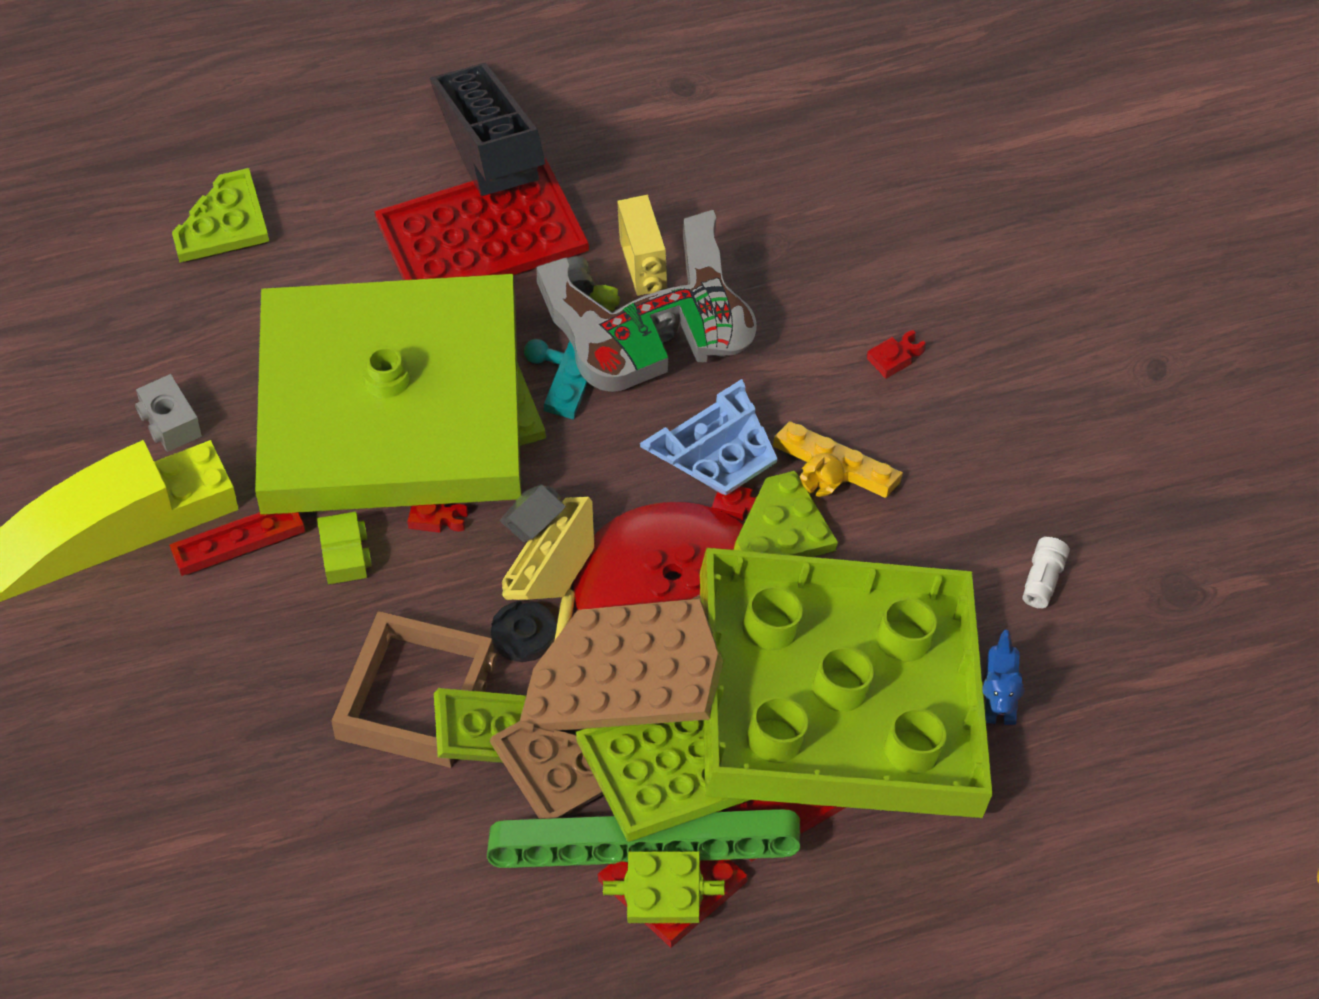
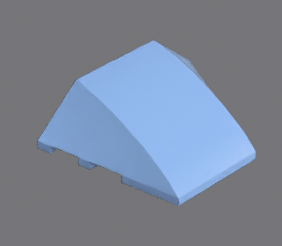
M742 379L717 394L716 403L671 431L665 427L640 443L641 448L724 495L729 494L777 463L776 454L764 427H761L755 414V407L747 396Z

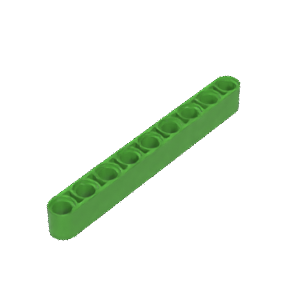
M784 809L714 812L627 842L615 816L498 821L490 827L487 859L489 863L499 868L616 864L621 861L628 863V852L699 851L700 861L790 857L795 855L800 849V818L795 812Z

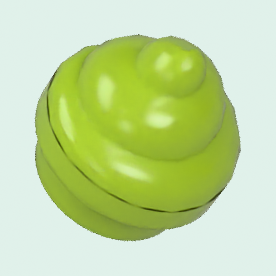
M594 286L593 292L589 295L590 298L611 313L620 304L618 289L611 286Z

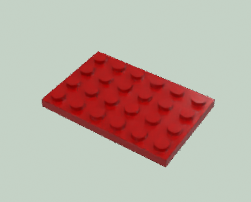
M544 158L545 164L537 168L540 180L481 196L473 181L374 211L375 219L403 280L515 275L565 257L568 258L589 251V243L546 158Z

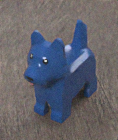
M1006 629L1002 632L998 645L992 646L988 651L982 692L985 695L986 723L995 724L997 715L1000 714L1004 716V725H1016L1018 700L1024 695L1025 689L1023 687L1022 674L1019 673L1020 652L1016 647L1012 646L1011 635Z

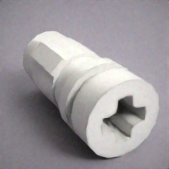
M1043 537L1038 540L1032 557L1033 566L1029 572L1022 598L1026 604L1035 608H1046L1059 578L1058 574L1064 570L1065 562L1070 553V548L1065 542L1053 537Z

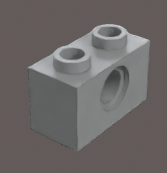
M171 374L136 389L139 402L135 404L136 410L142 421H149L148 429L155 443L161 441L167 452L202 437L198 418Z

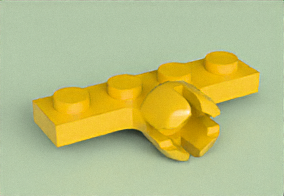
M791 421L774 437L773 447L807 462L802 467L803 472L800 475L803 487L809 493H812L819 487L820 489L816 492L818 497L830 495L842 482L847 481L887 498L901 483L903 472Z

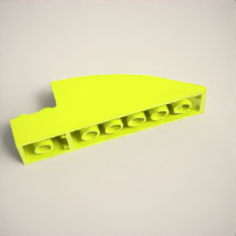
M144 440L84 468L26 505L0 527V602L239 510L234 487L211 440L157 461H153Z

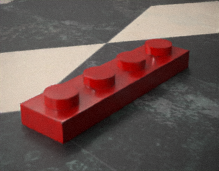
M258 512L169 544L182 577L304 533L305 528L298 512L262 515Z

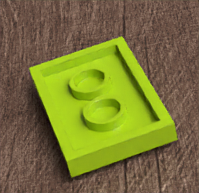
M438 688L434 692L438 758L503 763L489 741L493 735L520 721L526 696Z

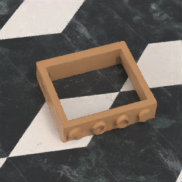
M378 611L331 722L335 739L451 768L454 759L438 758L436 737L359 719L358 717L391 638L474 658L462 690L486 692L487 675L495 670V661L498 654L494 653L492 638Z

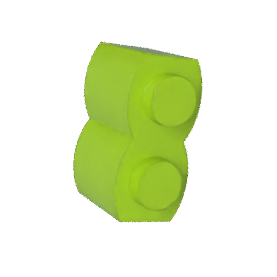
M356 512L317 518L328 585L367 578L366 568L372 567L369 547L362 548L361 541L367 540L365 522L357 520Z

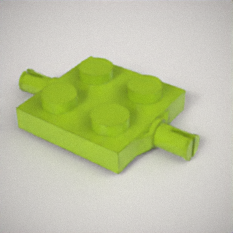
M699 851L628 852V871L624 881L603 880V896L624 895L627 903L628 923H699V906L703 895L724 896V880L703 881L700 872Z

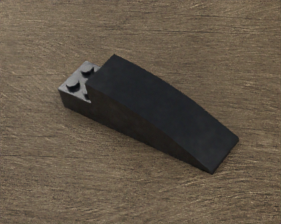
M486 62L430 77L432 88L451 136L481 196L540 180L537 168L545 164L538 129Z

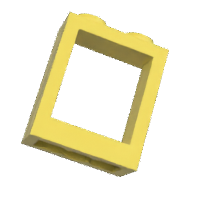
M648 195L617 201L620 243L637 296L667 289L666 250Z

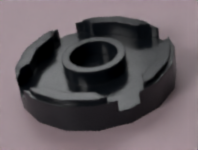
M512 602L502 607L493 617L491 637L493 646L505 658L518 662L534 661L542 657L554 642L557 628L556 620L551 611L539 602Z

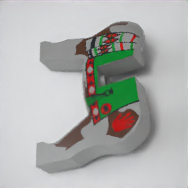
M714 210L684 219L683 240L688 285L672 287L643 296L621 307L614 313L608 311L570 282L569 263L566 257L536 267L537 284L552 320L571 341L575 351L578 370L589 384L604 391H621L668 372V355L662 343L674 337L675 333L678 332L679 322L697 362H707V355L726 357V355L738 354L748 348L753 342L757 327L755 315L750 306L726 286L722 277L720 250L714 238L716 230Z

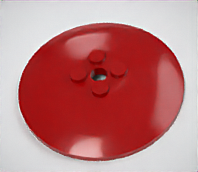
M689 502L655 503L623 513L604 525L594 535V549L574 579L577 610L691 600L700 595V570L706 548L734 550L743 524L724 512ZM675 571L680 573L681 577L676 580H668L664 575Z

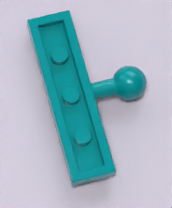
M541 339L528 341L524 347V356L529 362L539 364L546 360L559 364L544 402L543 411L574 420L588 382L578 370L575 351L571 341H569L565 353L549 349L547 344Z

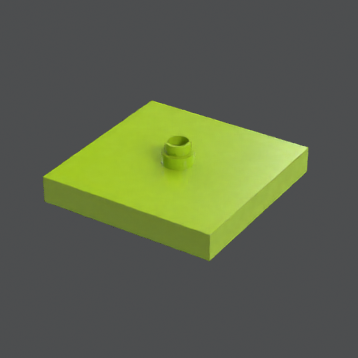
M513 274L261 289L255 487L260 515L517 500L521 496L516 305Z
M706 548L700 570V598L706 608L708 621L717 648L721 653L723 664L718 687L716 688L711 705L710 719L704 720L705 796L983 818L992 797V784L972 571Z

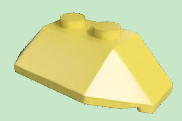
M589 497L565 498L561 502L566 506L563 511L533 539L526 543L502 580V596L506 600L563 597L567 590H570L572 582L594 549L592 500Z

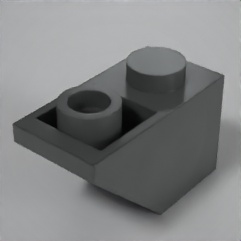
M541 484L524 491L499 521L522 542L533 539L566 506L559 501L561 497L553 488L549 486L544 487Z

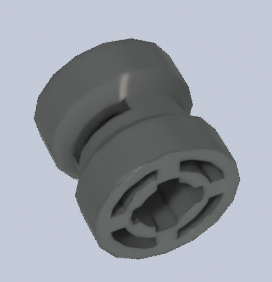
M577 256L568 258L570 282L589 296L593 292L595 284L593 278L589 275L590 267L588 261L583 257Z

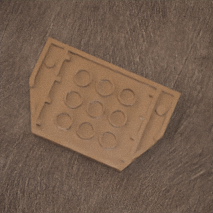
M700 599L577 610L533 668L520 721L532 723L536 728L559 731L709 720L723 659L717 648L705 606Z

